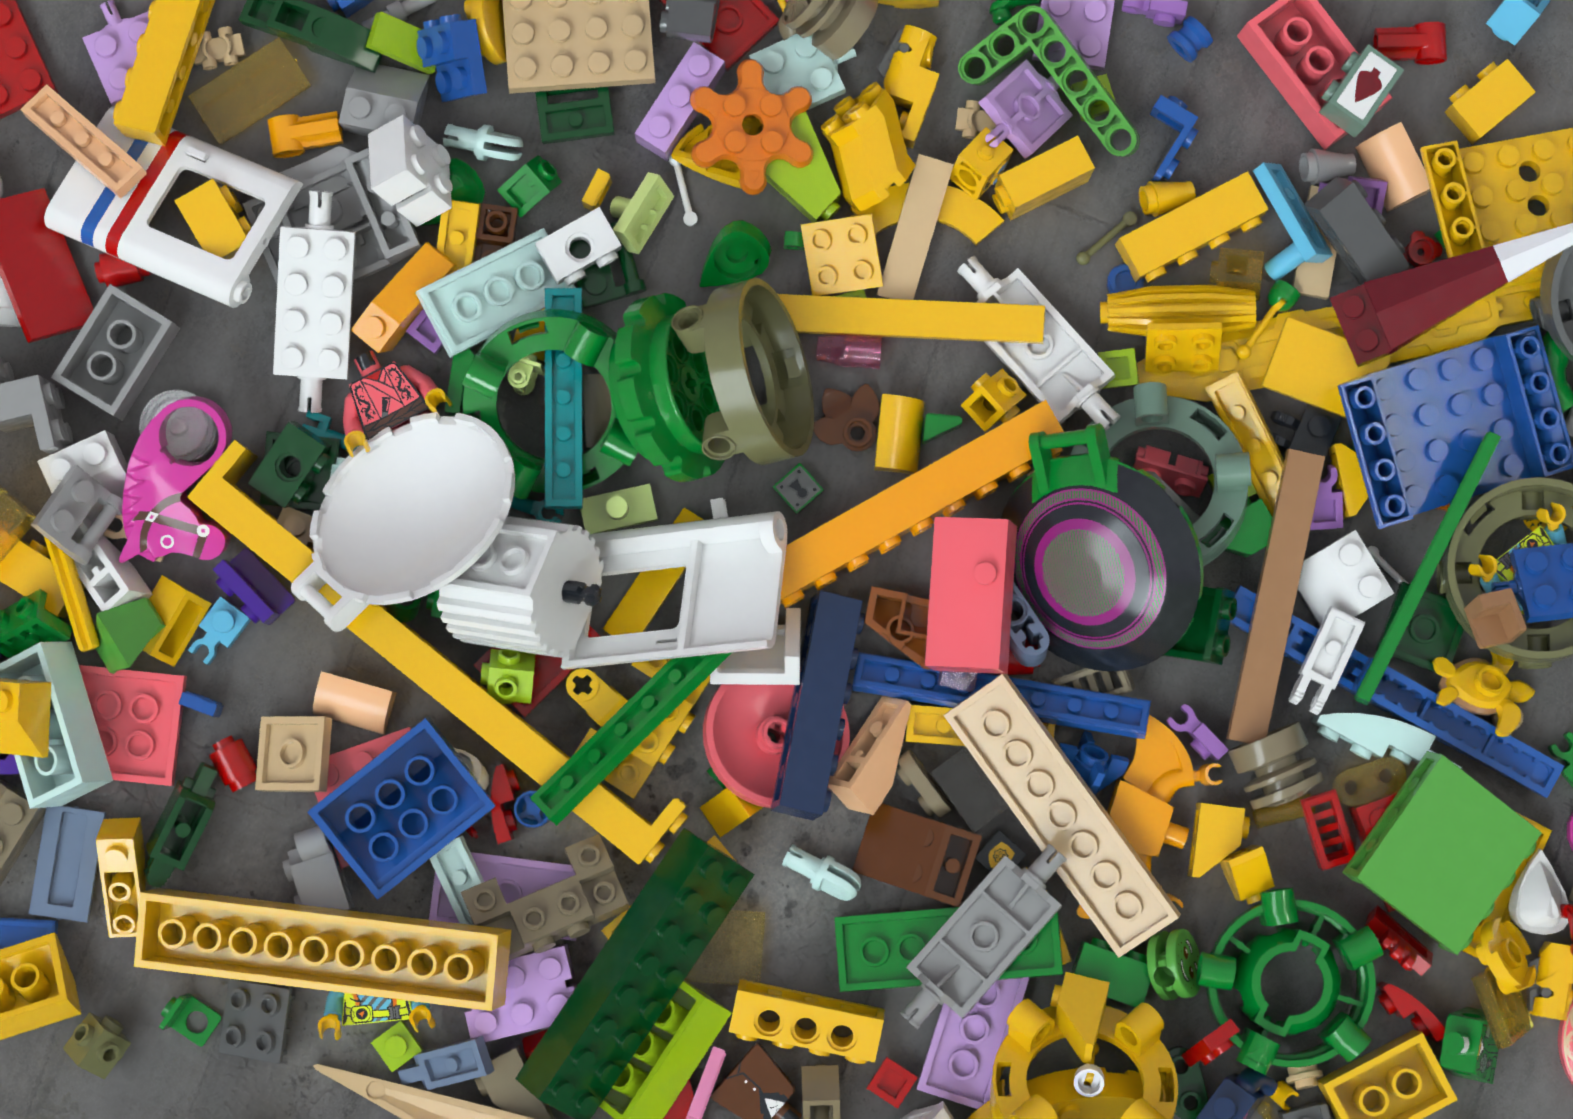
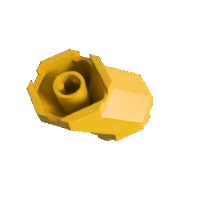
M873 82L854 99L851 96L842 99L833 108L836 114L821 126L823 135L831 144L843 197L853 209L856 208L860 212L887 198L890 195L887 189L893 183L900 187L906 182L916 166L907 154L894 100L886 89L881 88L878 82Z

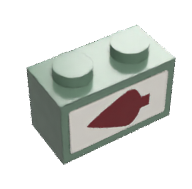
M1369 44L1360 54L1355 51L1350 54L1341 67V70L1345 72L1341 81L1333 80L1321 96L1326 102L1319 113L1354 138L1366 127L1404 71L1403 68Z

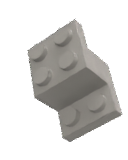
M0 357V430L8 433L34 426L39 449L50 455L69 447V444H73L71 427L68 422L64 423L61 409L65 408V399L61 388H56L54 383L40 375L15 380L10 363H5V360Z

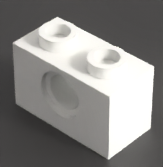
M600 207L535 243L538 252L557 285L565 281L567 286L583 279L586 276L584 270L597 263L598 267L602 268L618 258L616 252L621 250V244ZM577 240H584L591 247L590 254L583 259L573 257L569 251L571 244Z

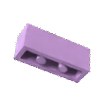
M693 42L634 133L636 142L668 161L674 148L698 114L690 104L691 93L699 86H707L714 89L725 72V61Z

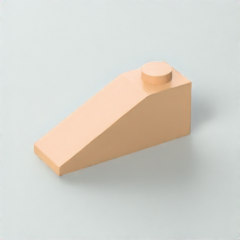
M882 696L838 762L834 776L829 777L828 787L848 809L874 815L893 786L911 709V704L908 700Z

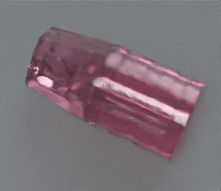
M849 334L818 337L817 361L833 363L843 367H864V369L875 368L880 370L882 337L851 336Z

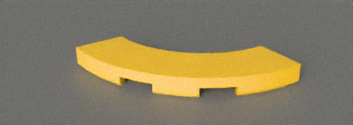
M903 183L900 187H897V185L890 186L887 189L890 193L887 198L861 212L850 207V210L854 215L872 214L875 235H877L881 231L898 224L909 183ZM947 186L937 219L939 223L961 232L975 245H978L1004 223L1002 217L982 200L978 199L976 201L965 191Z

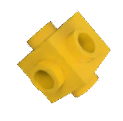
M1002 368L992 377L987 372L970 387L974 392L961 406L981 429L986 432L997 422L1005 423L1014 418L1021 411L1017 404L1027 395L1019 387L1017 381Z

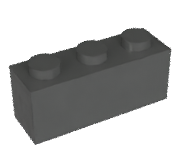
M1337 176L1308 200L1304 206L1359 285H1362L1364 282L1406 270L1410 264L1403 256L1405 248L1397 238L1388 234L1384 228L1387 222L1381 213L1369 206L1365 200L1368 197L1366 190L1356 180L1349 181Z

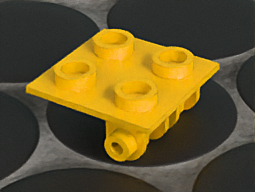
M856 214L846 218L801 224L812 296L884 286L872 214Z

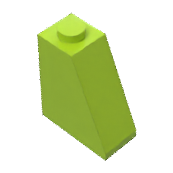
M804 112L793 119L791 127L792 132L798 139L811 145L814 155L812 161L804 168H797L785 160H774L766 168V179L771 186L813 223L819 222L822 219L824 221L830 220L841 208L838 204L841 192L807 112Z

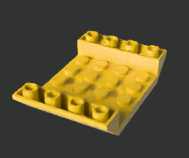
M1573 128L1460 149L1457 140L1420 148L1448 258L1573 223ZM1519 167H1531L1535 170L1537 179L1532 182L1525 181L1519 175ZM1538 200L1542 202L1546 213L1542 216L1532 214L1528 209V201ZM1546 261L1500 288L1541 281Z

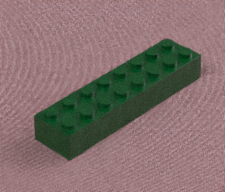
M683 828L515 1079L538 1100L575 1119H591L755 874L727 854L686 828Z

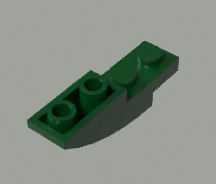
M247 0L238 19L245 26L307 46L311 52L373 73L376 72L383 54L366 47L370 29L302 0Z

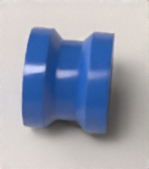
M1188 16L1183 21L1181 29L1172 31L1167 36L1172 48L1184 60L1190 63L1197 58L1198 51L1201 48H1208L1213 43V38L1207 29L1192 16Z

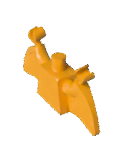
M1151 715L1148 717L1145 739L1136 738L1132 762L1122 777L1125 781L1116 780L1107 809L1109 816L1150 872L1152 856H1159L1163 843L1183 849L1188 837L1189 828L1170 822L1174 807L1169 805V802L1176 791L1183 787L1194 786V782L1197 781L1206 786L1219 785L1223 782V780L1212 781L1208 776L1211 768L1222 767L1218 763L1204 764L1198 770L1193 771L1191 759L1184 745L1167 726ZM1166 893L1171 901H1174L1178 906L1183 908V903L1180 899L1173 896L1172 894ZM1079 904L1076 910L1077 915L1080 918L1090 919Z

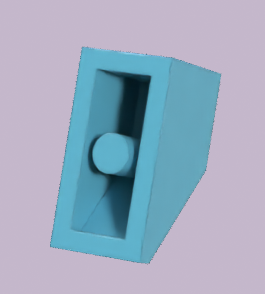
M1503 0L1486 24L1492 28L1493 33L1498 38L1509 41L1515 46L1541 15L1550 0Z

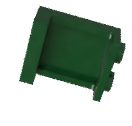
M1203 587L1202 597L1198 600L1193 616L1195 619L1182 639L1162 656L1222 665L1223 658L1228 655L1231 640L1228 635L1230 620L1235 618L1237 612L1235 592L1221 587Z

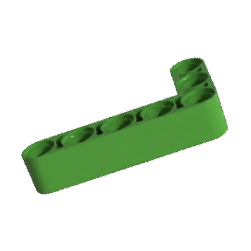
M1035 5L1023 8L960 59L958 72L961 78L967 83L982 86L991 82L1030 50H1033L1111 154L1119 157H1128L1138 150L1140 145L1138 131L1051 14L1045 9ZM1032 14H1041L1044 19L1042 29L1037 33H1030L1026 27L1027 19ZM1005 36H1011L1014 40V50L1007 56H1001L997 50L998 42ZM1061 42L1066 50L1065 56L1061 61L1053 63L1048 57L1049 47L1054 43ZM981 58L985 63V72L981 77L973 79L969 74V65L973 60ZM1082 71L1087 76V85L1082 91L1074 92L1070 87V78L1074 73ZM1104 100L1109 106V115L1102 121H1096L1091 115L1092 106L1096 102ZM1127 130L1131 135V144L1127 149L1119 151L1113 144V137L1118 131Z

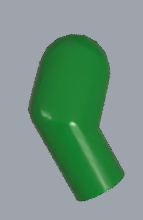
M995 0L991 3L989 14H992L994 24L1003 25L1012 18L1011 9L1016 6L1038 4L1040 0Z

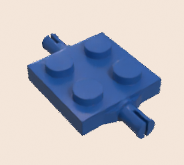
M1573 543L1512 550L1510 560L1514 572L1513 580L1492 582L1491 592L1512 588L1514 595L1522 605L1526 623L1573 618Z

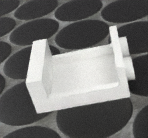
M786 608L785 625H777L776 640L773 648L732 652L710 674V684L800 685L801 608Z

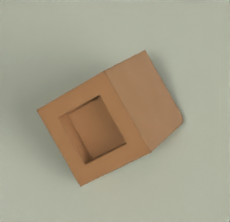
M1512 588L1478 595L1464 608L1476 643L1480 649L1511 643L1527 629Z

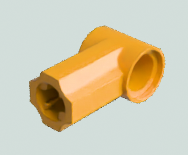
M333 111L303 117L296 114H286L268 119L267 123L273 157L290 158L302 155L308 149L344 144L342 127L338 123L339 113Z

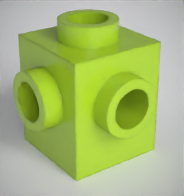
M491 649L490 663L482 662L480 685H487V693L499 703L511 704L518 702L531 704L535 654L507 649Z

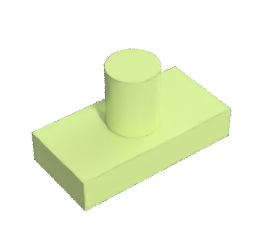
M648 172L632 199L616 196L611 202L610 213L613 217L619 218L613 231L628 252L640 254L674 198V195L658 174Z
M650 483L583 498V509H580L584 528L590 534L613 531L658 520Z

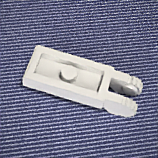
M1330 606L1298 673L1300 676L1291 691L1289 702L1297 705L1303 699L1310 680L1321 684L1311 701L1309 711L1316 715L1321 712L1331 690H1335L1363 630L1364 621L1335 607Z

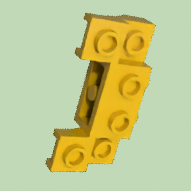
M670 659L634 662L631 665L652 678ZM710 675L604 780L635 799L657 763L665 765L676 746L672 745L671 742L677 732L680 731L685 734L696 715L691 713V710L708 686ZM593 728L589 729L575 753L597 732Z

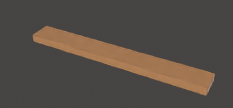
M1287 449L1226 739L1250 744L1267 737L1325 456L1293 449Z

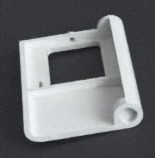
M780 511L589 534L596 541L594 546L599 547L601 551L598 557L603 559L604 564L601 577L686 567L679 623L673 629L589 638L591 608L575 648L569 650L567 657L562 658L561 668L566 670L773 648L777 634L788 533L783 514Z

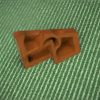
M871 586L864 623L925 670H931L925 666L929 599Z

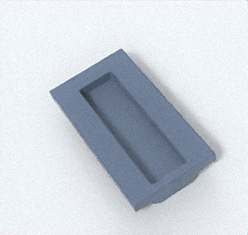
M78 806L46 807L29 914L52 917L57 920L66 919L89 922L98 868L96 838L103 819H106L107 812L82 809Z

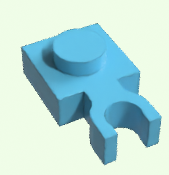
M220 596L198 625L207 633L203 638L196 640L188 651L195 654L200 646L206 645L209 649V654L203 662L210 665L217 655L219 644L222 643L227 648H231L251 620L245 613Z

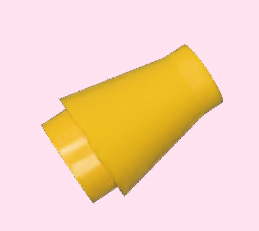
M1148 181L1147 185L1139 188V203L1142 212L1145 215L1152 214L1154 217L1176 209L1196 198L1195 188L1191 181Z

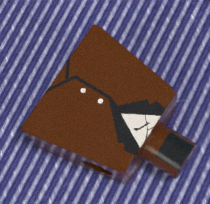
M758 1041L710 1096L713 1101L742 1119H800L802 1117V1114L787 1102L795 1092L796 1087Z

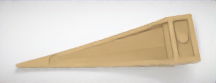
M322 1064L313 1065L315 1070L401 1119H538Z

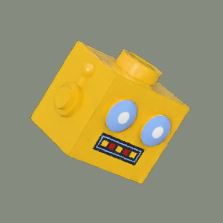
M987 127L958 155L950 176L951 181L976 201L991 185L997 182L998 176L1004 172L1014 151L1004 141L996 148L989 146L996 137L988 143L986 142L985 136L991 132Z

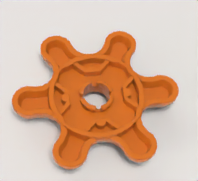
M746 59L737 68L738 85L732 93L719 94L707 86H699L691 93L690 104L696 112L707 116L712 125L709 137L697 142L693 146L691 158L701 168L712 167L720 160L733 161L740 170L739 184L743 192L748 195H758L766 187V168L772 161L777 159L785 160L797 168H804L812 161L814 155L811 145L798 139L792 132L791 127L793 119L810 108L812 96L802 86L792 87L783 94L776 95L769 92L764 85V69L761 63L754 59ZM753 116L759 119L763 125L762 131L757 135L747 134L742 127V121L745 118Z

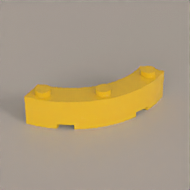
M1100 1067L1105 1077L1104 1088L1100 1094L1094 1097H1085L1076 1091L1074 1075L1078 1068L1057 1071L1027 1080L1030 1097L1034 1094L1044 1097L1054 1108L1057 1119H1121L1132 1103L1139 1098H1143L1141 1075L1139 1072L1127 1070L1122 1074L1106 1072L1105 1067ZM1084 1081V1084H1085V1085H1089V1086H1090L1091 1083H1088V1082H1085V1081ZM1161 1082V1096H1160V1101H1159V1102H1163L1162 1082ZM990 1100L973 1112L967 1119H993Z

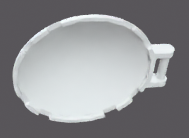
M437 412L410 417L409 424L392 430L390 427L381 430L368 440L370 451L367 453L364 446L357 447L353 451L354 457L349 455L339 465L322 491L326 496L320 509L313 512L309 536L313 540L314 551L311 555L314 562L293 581L291 592L299 600L307 601L324 617L325 624L331 630L339 632L345 629L369 604L389 605L411 601L442 588L463 574L483 555L498 535L509 513L515 490V470L512 456L504 441L489 425L475 417L462 413H456L455 416H440ZM326 583L342 597L335 605L331 604L318 592Z

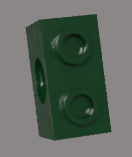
M288 422L248 484L283 508L290 507L293 503L299 505L311 488L306 483L315 472L319 475L329 462L331 456L326 453L332 445L298 422ZM289 456L296 457L301 463V471L296 477L289 475L285 470V461Z

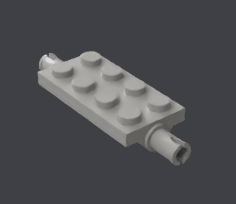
M1048 844L1047 848L1028 869L1025 867L1023 869L1019 868L1005 855L906 967L922 982L920 985L922 989L904 1010L900 1012L905 1019L909 1020L918 1010L909 1021L916 1029L920 1027L921 1023L938 1004L943 1005L945 1003L964 1019L1061 909L1062 905L1045 890L1047 887L1045 883L1063 862L1067 860L1058 852L1048 863L1057 852L1052 845Z

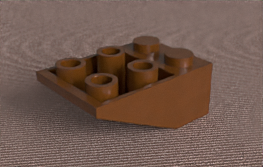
M881 804L875 814H870L852 870L855 873L960 907L982 836Z

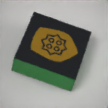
M997 830L977 853L975 859L991 872L1005 855L1018 865L1027 854L1002 832Z

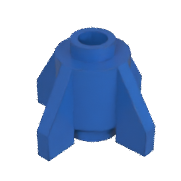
M1084 731L1078 748L1077 746L1060 743L1059 747L1096 796L1099 791L1125 773L1129 759L1113 754L1109 758L1108 753L1104 749L1094 745L1092 733Z

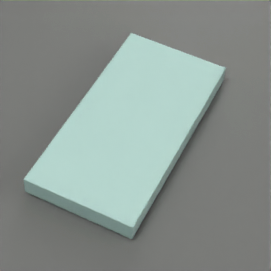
M544 228L415 292L450 358L487 340L498 328L512 319L526 313L544 309L545 288H576L574 284L567 286L565 281L557 285L538 252L535 243L548 236Z

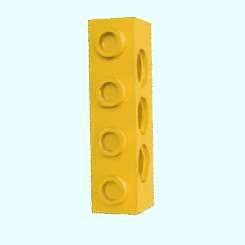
M739 979L729 1032L735 1033L736 1037L746 1041H756L759 1038L772 1041L773 1045L780 1048L791 1049L794 1046L808 1048L810 1053L818 1056H829L832 1053L845 1056V1059L852 1063L865 1064L867 1061L875 1062L885 1009ZM766 1010L776 1012L780 1018L775 1022H766L761 1018L760 1014ZM802 1018H809L815 1022L816 1026L813 1029L804 1030L796 1022ZM844 1025L849 1027L853 1033L848 1037H839L833 1032V1029Z

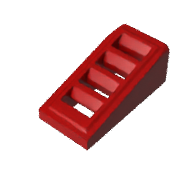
M1333 788L1300 799L1301 809L1318 868L1324 871L1349 863L1356 851L1336 789ZM1330 801L1332 808L1312 813L1311 807ZM1334 815L1335 822L1320 827L1316 826L1315 821ZM1338 829V836L1321 841L1320 834ZM1338 843L1342 844L1343 849L1325 854L1324 848Z

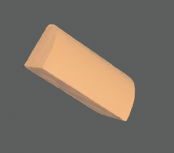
M1402 122L1377 133L1355 147L1370 178L1388 182L1383 204L1387 212L1415 200L1430 191L1426 171Z
M321 671L314 697L313 714L329 717L337 722L385 735L397 692Z

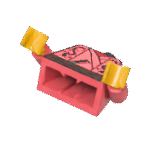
M368 351L354 359V363L362 378L349 384L351 393L346 396L344 401L343 426L346 435L344 444L350 457H354V448L361 445L364 446L367 453L370 451L368 440L387 427L395 430L409 424L410 417L437 412L436 407L439 403L447 402L449 406H452V401L428 375L410 365L399 367L395 361L381 367L374 352Z

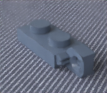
M482 1035L422 1051L414 1056L416 1063L399 1070L398 1074L402 1085L422 1080L424 1088L431 1090L486 1076L494 1072V1068Z

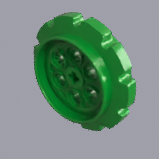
M662 293L638 299L630 304L624 312L625 327L618 328L610 351L608 367L609 387L618 421L632 446L644 458L649 460L653 466L661 465L666 477L677 482L686 483L715 474L725 461L711 459L702 451L705 419L708 415L719 412L720 408L711 383L706 352H688L671 326L673 316L680 309L686 307L685 301L673 294Z

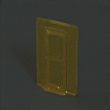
M278 37L190 94L188 98L202 117V122L208 126L217 142L222 145L311 87V84L297 65V60L291 56Z

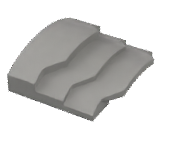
M337 146L306 162L279 172L302 182L303 186L271 237L268 246L263 251L276 284L278 283L280 227H305V223L309 221V190H320V206L322 203V192H333L331 225H334V229L356 231L353 283L403 260L422 247L413 224L396 210V204L391 206L371 189L369 148L357 153ZM257 198L242 203L251 226H253L265 206V202Z

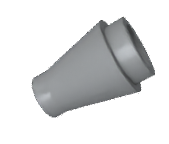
M1311 148L1309 152L1302 153L1300 156L1299 172L1303 182H1310L1312 185H1316L1320 182L1333 180L1337 176L1354 175L1356 172L1355 155L1353 153L1344 154Z

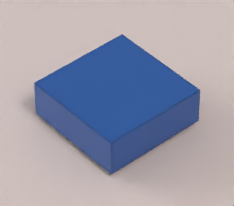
M191 691L183 692L178 703L212 717H220L224 707L221 702Z

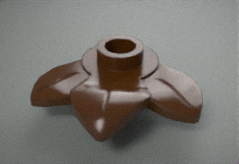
M864 384L855 392L853 397H850L842 391L826 388L822 397V408L825 417L814 422L813 432L819 440L828 445L843 444L847 449L854 452H861L870 448L876 438V429L873 422L880 410L879 401L873 389L868 384ZM856 427L862 428L865 432L864 438L861 440L853 439L851 437L852 429Z

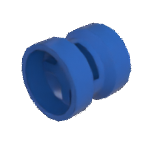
M536 791L522 793L514 804L516 819L526 827H540L549 821L547 816L530 798Z

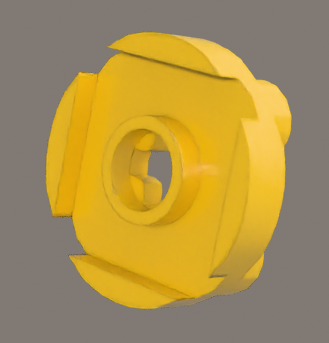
M1496 918L1482 926L1480 932L1481 943L1476 945L1475 950L1479 961L1483 965L1489 966L1496 978L1500 991L1508 995L1533 986L1536 980L1535 965L1528 967L1526 956L1532 953L1520 930L1509 920L1502 923V918Z

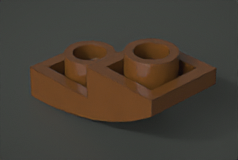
M482 203L476 235L477 246L474 262L515 242L518 208Z

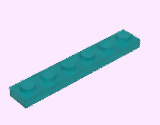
M545 288V310L563 309L582 313V288ZM545 350V509H583L582 364L567 356L562 350Z

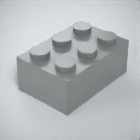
M109 284L51 378L123 421L181 328Z

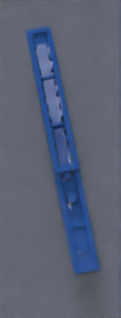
M1240 585L1235 590V599L1237 600L1236 616L1233 620H1230V624L1248 633L1256 594ZM1292 615L1284 656L1302 666L1319 629ZM1353 649L1337 686L1355 695L1373 658H1369ZM1387 666L1369 702L1371 705L1404 723L1435 735V740L1532 792L1548 798L1564 765L1511 735L1506 737L1497 736L1495 734V726L1454 703L1447 706L1437 704L1436 693Z

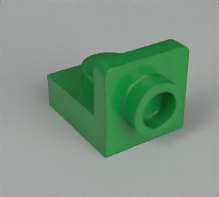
M537 155L522 166L497 191L512 208H518V215L523 217L545 196L557 188L562 181L557 176L555 167L549 161L543 160L541 156Z

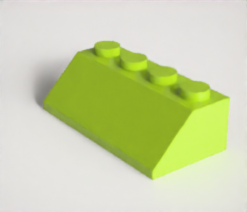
M684 980L599 1107L614 1119H663L732 1012Z

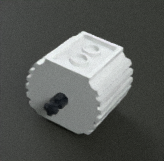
M507 516L498 535L483 555L463 574L439 589L437 607L439 611H443L440 617L442 622L448 623L446 629L448 632L453 633L452 636L454 638L461 639L460 641L464 643L551 657H567L569 650L575 648L592 606L599 604L602 599V589L600 586L602 584L601 572L604 564L603 559L598 558L601 551L599 547L594 546L596 542L594 537L589 536L590 533L587 530H583L579 525Z

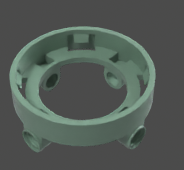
M1146 382L1133 387V399L1111 407L1121 417L1114 425L1110 422V428L1105 431L1109 451L1111 452L1114 447L1127 437L1147 430H1168L1179 433L1195 442L1203 450L1209 459L1214 473V492L1206 511L1192 525L1201 548L1203 566L1217 558L1229 546L1243 522L1247 509L1248 486L1252 485L1249 452L1242 451L1238 440L1229 427L1217 415L1205 407L1183 398L1167 396V387L1163 383ZM1087 444L1074 446L1070 455L1089 453ZM1225 515L1231 520V527L1228 531L1221 528L1217 535L1209 542L1211 547H1206L1200 541L1216 528Z

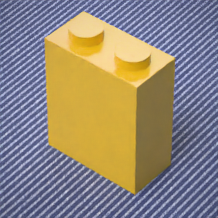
M1076 136L1000 174L994 188L995 194L992 195V198L1000 214L1007 213L1011 221L1087 183L1095 167L1079 136Z

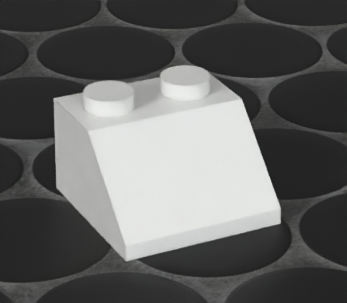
M106 430L37 461L51 493L55 491L71 466L78 465L108 491L123 499L128 465L115 436ZM97 501L86 517L93 523L104 506Z
M1356 530L1344 535L1303 561L1298 592L1319 626H1321L1330 606L1355 617L1394 594Z

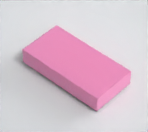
M713 1046L686 1119H702L725 1059V1050Z

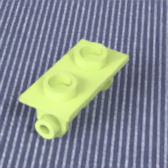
M530 354L519 360L509 369L508 382L519 395H528L534 389L538 374L545 376V369L540 361L537 360V356Z

